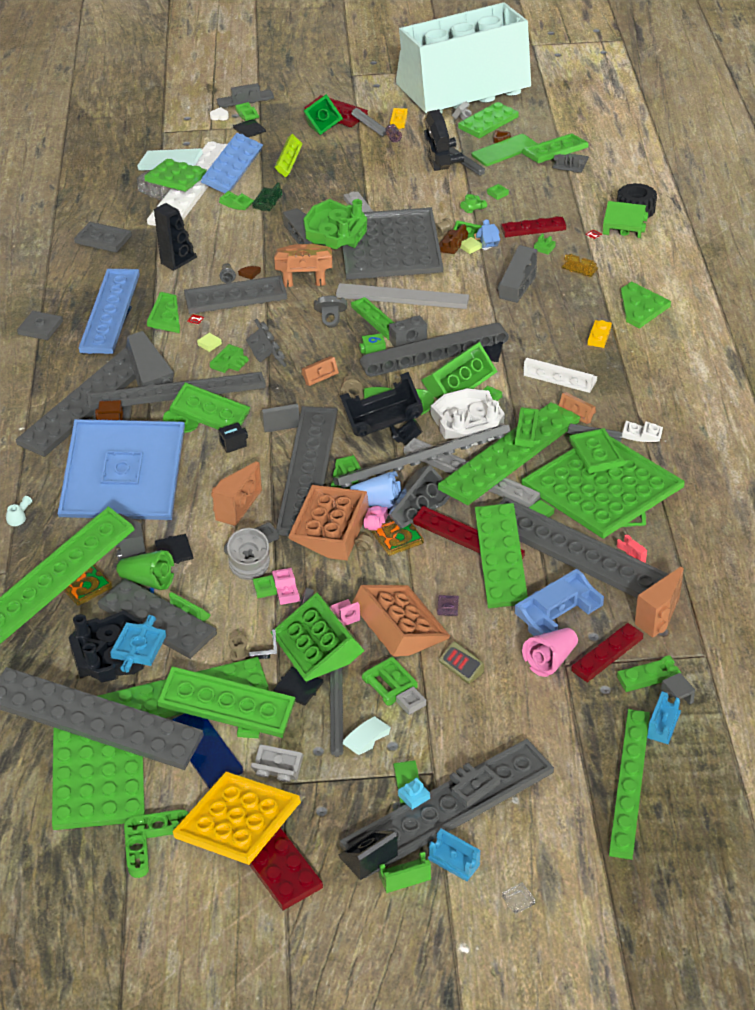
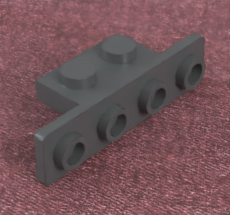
M255 83L231 87V96L217 98L216 101L219 108H227L247 102L268 101L274 99V95L271 90L260 91L259 84Z
M256 318L254 321L259 329L246 339L254 356L259 362H262L273 353L274 357L285 367L287 365L284 360L286 357L279 350L280 346L274 340L275 338L269 331V327L264 321L260 322Z

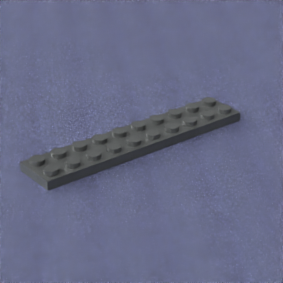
M126 347L16 439L17 445L45 457L72 434L74 419L88 420L94 415V410L89 411L86 394L124 389L136 378Z
M302 406L276 528L279 535L289 536L311 486H325L338 408Z
M507 497L499 503H514L520 542L633 597L638 598L639 594L669 575Z
M8 667L4 669L0 676V710L182 770L186 769L203 737V730Z
M525 739L474 767L478 770L486 765L501 778V784L468 808L451 794V788L456 786V784L450 780L430 791V799L413 810L407 804L340 840V847L344 851L375 830L395 831L397 834L398 856L386 863L385 867L437 839V833L440 829L449 832L554 773V767L528 739ZM377 869L376 871L372 872L371 874H369V875L366 876L365 878H367V877L371 876L372 874L378 872L379 869Z

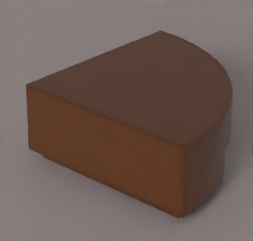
M244 267L238 270V275L252 280L261 272V267Z

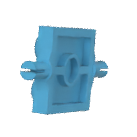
M148 615L144 624L126 622L110 652L111 658L124 661L120 668L123 672L125 670L126 673L129 672L133 663L152 665L166 638V630L153 627L156 621L153 615Z

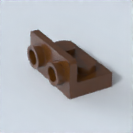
M462 224L458 230H449L439 243L440 252L450 254L457 252L462 245V241L468 238L466 224Z

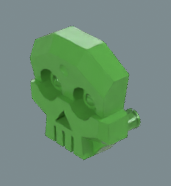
M328 199L314 205L304 217L306 239L314 244H326V246L332 249H338L343 245L355 248L367 232V217L362 211V200L354 199L352 205L345 206Z

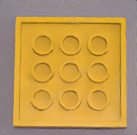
M225 772L174 829L173 835L175 839L249 865L301 803L299 795Z

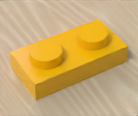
M393 109L390 128H405L408 109Z
M595 320L588 338V345L605 348L612 323Z

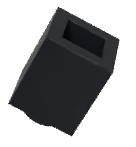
M238 422L218 429L219 442L226 453L247 447V431Z

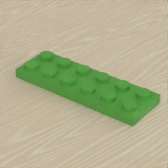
M514 503L475 507L488 608L515 606L528 598Z
M173 666L158 700V706L280 738L284 736L295 704V697Z

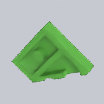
M355 456L336 459L333 477L361 469ZM358 480L353 481V482H352V485L357 484V483H360V482H359ZM334 482L331 483V487L341 488V486L334 485Z

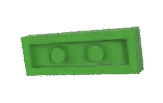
M521 407L515 437L516 446H534L539 409Z

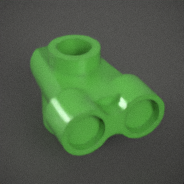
M467 194L460 207L467 213H473V210L486 208L487 202L481 200L478 195Z

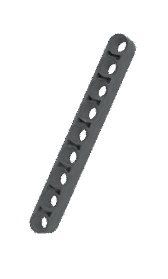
M492 323L366 354L360 359V365L367 376L373 377L454 357L479 342L482 347L491 346L494 343L498 344V342H503L504 344L507 342L509 335L500 323Z

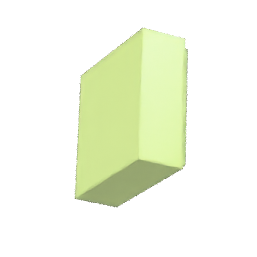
M470 237L462 241L460 248L471 254L481 249L482 243Z
M208 333L197 340L198 346L210 352L221 345L222 341L215 335Z

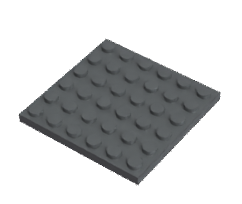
M432 207L363 212L367 217V232L355 248L348 245L342 246L346 280L442 273L444 268Z

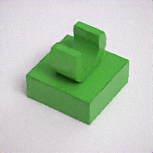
M541 234L538 241L534 244V249H538V252L548 255L555 248L556 241H553L551 236L546 239L544 234Z

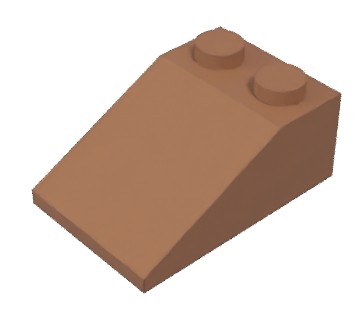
M256 461L222 479L212 489L211 496L213 498L215 520L233 526L239 523L262 491L259 462Z
M681 566L638 595L635 625L652 638L667 629L680 598L684 568Z

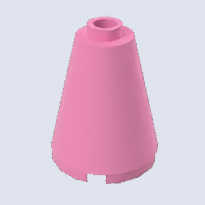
M563 628L530 637L523 644V658L525 662L528 661L531 665L530 670L538 676L547 677L554 674L578 643V637L570 628Z

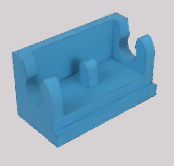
M661 692L649 722L648 739L669 745L681 714L679 698L676 697L674 703L668 702V693Z
M440 829L437 833L436 843H430L428 859L468 882L480 866V850L449 832Z

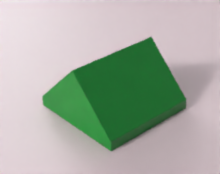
M327 94L303 111L308 125L319 135L343 119Z

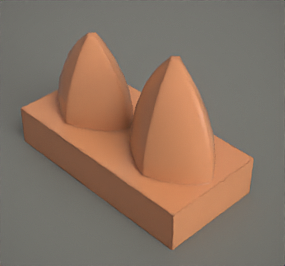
M330 356L302 368L301 374L304 376L306 385L311 386L339 372L335 357Z
M567 392L562 393L559 406L579 415V421L585 424L591 423L592 416L596 413L595 406Z

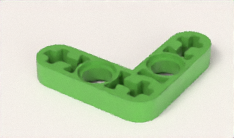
M174 810L130 817L126 820L124 824L128 872L132 877H144L149 871L147 838L173 835L174 829L180 824L179 820L184 819L189 814L188 811ZM157 821L164 823L160 828L152 827ZM140 843L143 845L139 850L131 849L133 844ZM135 859H140V868H135Z

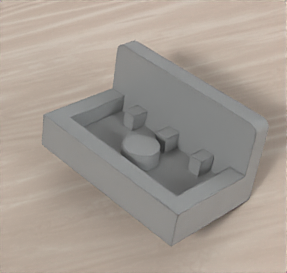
M260 744L255 763L251 764V768L260 777L268 778L269 775L277 776V779L283 782H290V779L297 781L304 755L301 752Z

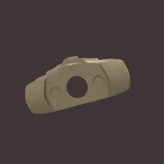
M349 375L344 378L338 392L340 401V395L349 393L351 398L359 395L360 400L364 399L362 385L358 377ZM350 390H356V391H358L359 393H358V394H351L349 391H350Z

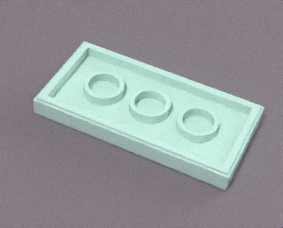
M202 148L147 151L137 166L138 170H152L165 159H173L176 162H185L188 165L195 166L203 152Z

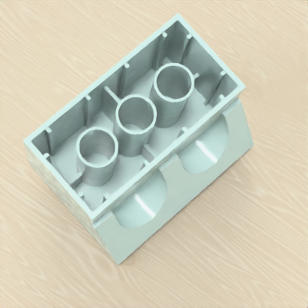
M505 2L399 28L401 50L396 84L425 113L436 109L443 113V109L449 107L457 109L465 101L468 103L476 100L490 102L495 100V95L503 93L506 95H517L521 93L522 88L531 86L528 20Z

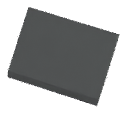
M298 404L262 409L260 418L264 432L297 428L299 423Z

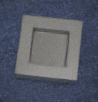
M415 687L396 696V702L408 715L426 706V699Z

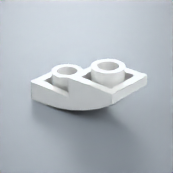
M626 421L622 431V438L640 442H658L661 439L663 427L649 422H645L644 426Z

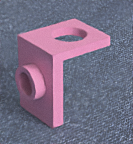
M349 599L330 606L345 626L360 620V604L358 602L351 604Z

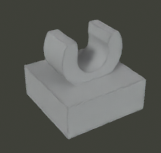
M467 101L463 102L457 107L452 116L455 119L460 117L462 120L467 117L469 118L472 114L467 109L470 104Z

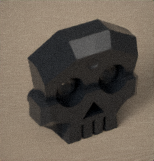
M440 110L427 111L424 118L426 130L423 131L428 159L433 170L449 169L453 163L464 162L462 152L450 155L449 147H456L455 137L449 138L445 119Z
M125 610L101 620L98 618L87 620L83 614L75 615L73 617L75 631L68 638L80 679L91 676L103 683L116 680L121 675H133L144 669L145 665L133 663L129 672L126 673V670L123 672L120 668L124 661L111 658L110 653L126 622L143 624V621Z

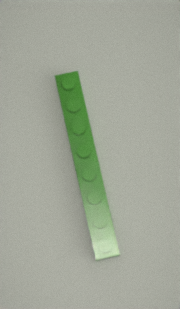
M628 709L609 852L611 857L633 859L650 712Z

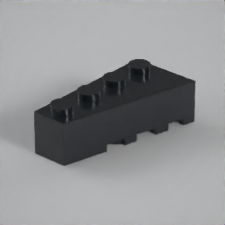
M168 203L155 208L154 217L160 261L162 265L174 271L196 259L197 255L194 253V247L188 239L189 234L184 228L185 224L179 209Z

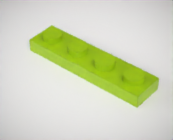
M293 134L288 137L274 167L284 177L290 174L303 144Z

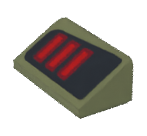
M455 641L439 659L441 664L468 684L484 673V663Z

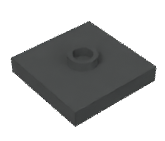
M32 311L17 329L18 335L49 340L63 322V317Z

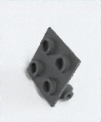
M571 153L566 155L558 154L554 156L555 163L552 168L582 173L589 156Z

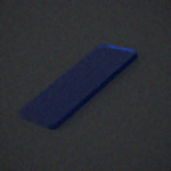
M186 713L172 719V721L203 730V737L190 763L208 788H212L225 772L235 775L243 773L242 765L208 719Z

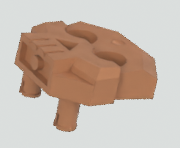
M294 244L278 248L274 256L275 270H280L283 273L285 287H287V280L289 287L293 286L292 272L315 271V285L320 286V279L321 286L326 285L325 271L332 268L331 247L317 244Z

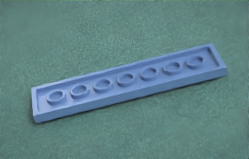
M139 269L106 270L79 345L80 353H114L140 276Z

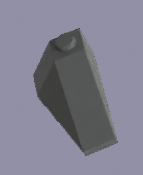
M430 464L418 469L413 474L388 514L400 529L413 523L414 517L422 506L435 510L443 506L451 497L438 490V483L443 481V478Z

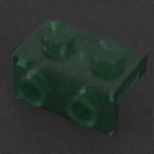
M277 182L273 189L264 187L253 201V209L270 211L282 196L283 191L280 183Z

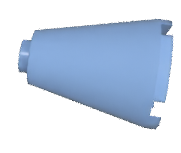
M396 471L385 473L350 487L351 490L367 491L368 503L371 507L381 506L392 509L401 494L400 481L396 482L395 479L398 476Z

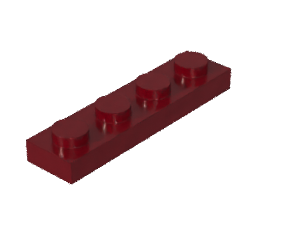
M555 216L553 218L501 224V230L506 238L566 230V223L563 216Z
M626 623L573 664L572 672L588 683L643 639L644 633L631 624Z

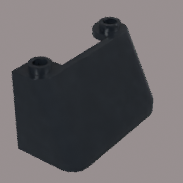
M409 372L400 374L401 380L398 384L396 382L393 383L394 389L360 400L359 395L355 396V398H351L349 393L340 395L346 417L355 436L364 437L393 425L416 419L422 414V403Z

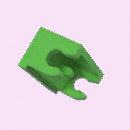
M425 852L419 853V859L391 868L385 869V864L379 865V877L386 893L431 880V863L429 859H425Z

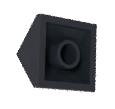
M375 830L338 855L348 868L362 880L379 869V865L386 864L398 856L397 834L395 831Z

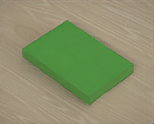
M605 428L570 435L569 441L588 473L624 466L625 461Z

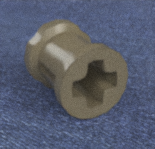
M449 218L443 219L440 223H435L438 237L454 228Z
M242 635L231 637L228 642L231 649L230 659L233 662L247 660L249 654L246 649V638Z

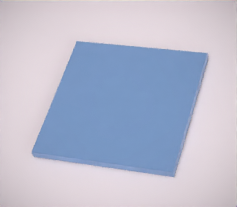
M74 419L58 516L95 518L109 506L116 513L131 519L172 520L185 429L184 422Z

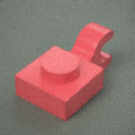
M627 534L624 536V542L620 539L617 540V547L625 551L627 555L646 563L647 550L642 545L632 540Z

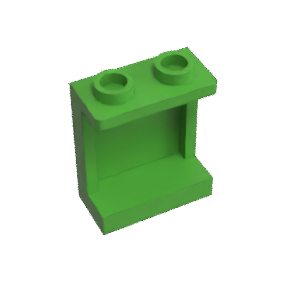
M608 201L603 222V234L609 235L610 228L637 231V238H641V234L645 233L646 229L644 221L647 222L648 212H645L646 205Z

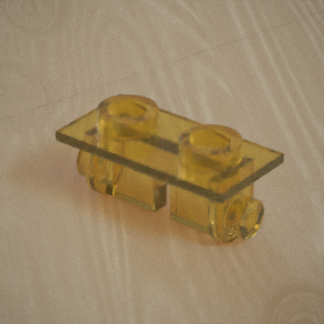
M565 255L564 260L566 263L562 266L563 269L592 277L598 270V267H596L597 263H594L593 260L582 258L580 262L579 256Z

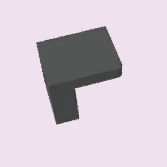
M681 673L662 680L661 692L668 693V699L672 697L676 699L677 697L680 700L683 698L689 705L694 702L695 689Z

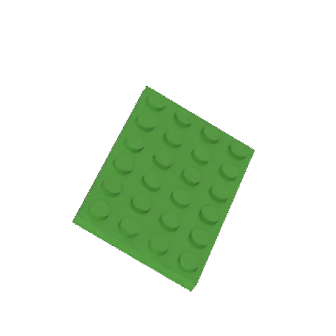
M141 704L126 705L142 711ZM54 728L53 830L125 824L126 820L130 817L145 815L144 758L142 756Z

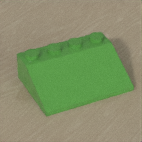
M318 592L275 628L276 641L305 681L347 666L365 651Z

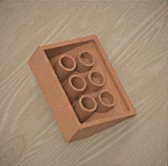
M312 485L289 534V539L327 558L347 561L369 508L367 491Z
M361 585L352 604L357 602L360 604V616L392 656H410L443 642L450 637L448 632L408 585Z

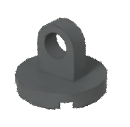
M333 295L322 296L318 298V301H314V309L322 313L323 323L327 327L333 328L340 321V312L347 309V300L343 297L337 299V296ZM330 315L335 316L334 321L327 322V318Z

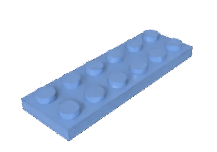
M236 133L204 174L201 183L223 193L231 192L260 153L263 144L243 134Z

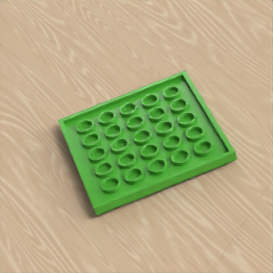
M611 436L610 438L625 461L624 466L588 473L573 448L522 479V485L539 492L541 499L602 539L684 487V480Z

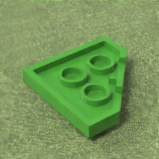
M632 281L621 288L626 322L639 329L671 307L670 300Z

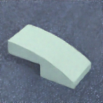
M374 716L353 730L343 740V744L360 755L373 749L376 740L389 735L391 727Z

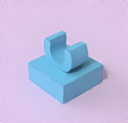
M415 778L412 782L405 784L404 787L398 790V796L413 810L430 799V792L418 778Z

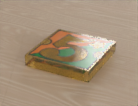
M391 520L382 523L381 528H378V530H371V533L389 556L424 543V538L412 523L400 529Z
M93 565L63 591L79 606L112 589V584Z

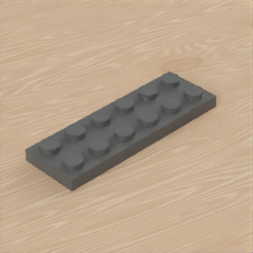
M281 275L184 290L189 314L287 299Z
M126 578L98 601L99 608L111 615L125 610L143 621V624L148 615H153L156 618L153 627L166 630V638L162 644L189 659L217 635L216 628Z

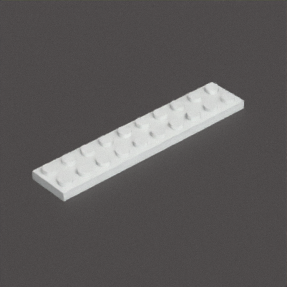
M208 142L202 149L203 154L195 166L208 170L228 144ZM200 180L186 192L171 188L158 206L164 203L170 204L179 209L184 220L209 186L201 183ZM154 211L147 218L148 225L156 226Z

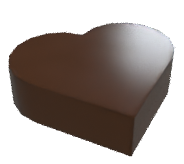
M495 130L493 142L498 143L511 138V133Z

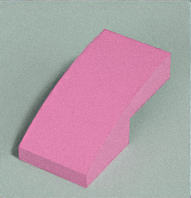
M292 568L272 571L280 605L299 602L300 597Z

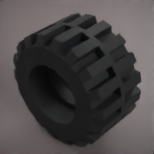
M641 183L627 184L619 188L617 202L646 205L645 212H648V218L652 217L655 213L657 194L654 188Z

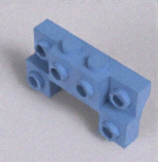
M575 569L516 604L515 614L528 625V631L533 636L558 630V625L553 620L575 606H578L587 614L592 613L603 606L604 596L591 586L582 572Z

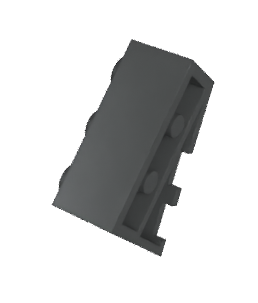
M522 245L518 246L502 281L498 284L500 299L519 302L536 278L538 249Z

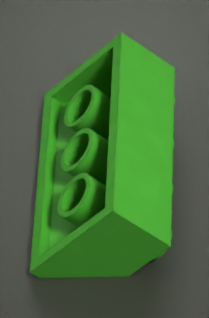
M479 342L423 378L422 382L433 397L439 399L444 394L463 389H474L498 371Z

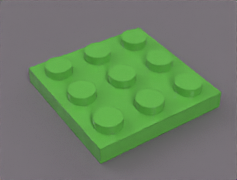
M165 159L145 175V181L186 192L202 179L207 169L188 165L185 162H176L173 159Z

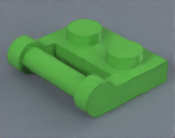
M393 657L365 671L362 675V680L366 684H370L380 694L387 706L395 703L397 695L412 687L418 688L417 681ZM380 676L393 690L388 692L375 677Z

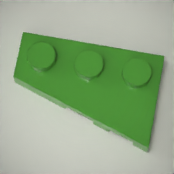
M164 292L159 293L147 320L148 327L180 333L176 295Z

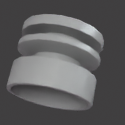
M243 528L234 532L227 544L229 568L232 573L245 580H253L263 576L270 564L268 539L258 529Z

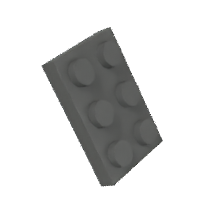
M89 222L76 235L74 240L75 243L83 246L118 252L132 234L131 230Z

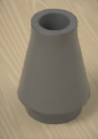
M225 263L220 272V279L224 283H231L235 280L236 274L231 265Z

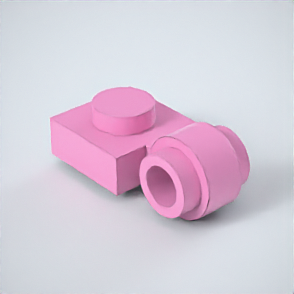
M381 506L368 508L364 518V528L369 531L381 528L382 523H385L387 519L388 508Z

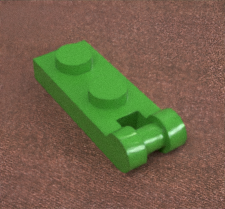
M668 655L659 661L618 671L617 678L625 692L662 683V680L681 673L677 666H674L673 658Z

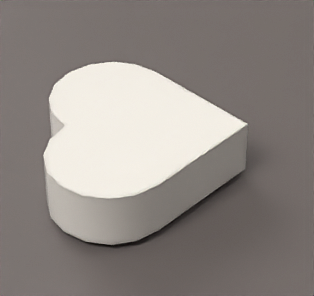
M221 107L210 112V119L224 121L229 118L228 111Z

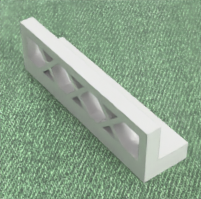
M526 358L524 361V376L588 393L591 392L597 381V376L530 358Z

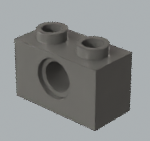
M420 315L389 324V341L394 347L427 340V323Z

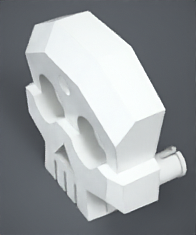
M463 389L444 394L431 405V416L440 427V432L445 439H457L504 424L505 413L500 408L499 402L493 400L490 392L486 390ZM494 437L488 439L489 442L496 440Z

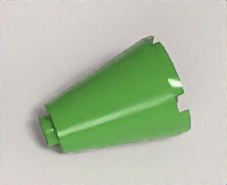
M160 550L122 558L117 564L116 570L121 578H126L127 580L157 590H166L171 585L174 573H171V566H174V561L168 551Z

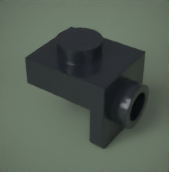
M415 419L409 420L400 429L394 425L390 427L394 440L398 443L402 442L404 445H407L413 438H417L422 433Z

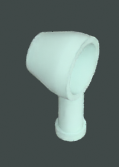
M24 496L19 506L13 504L8 507L6 521L10 526H19L25 522L24 511L32 503L30 497Z

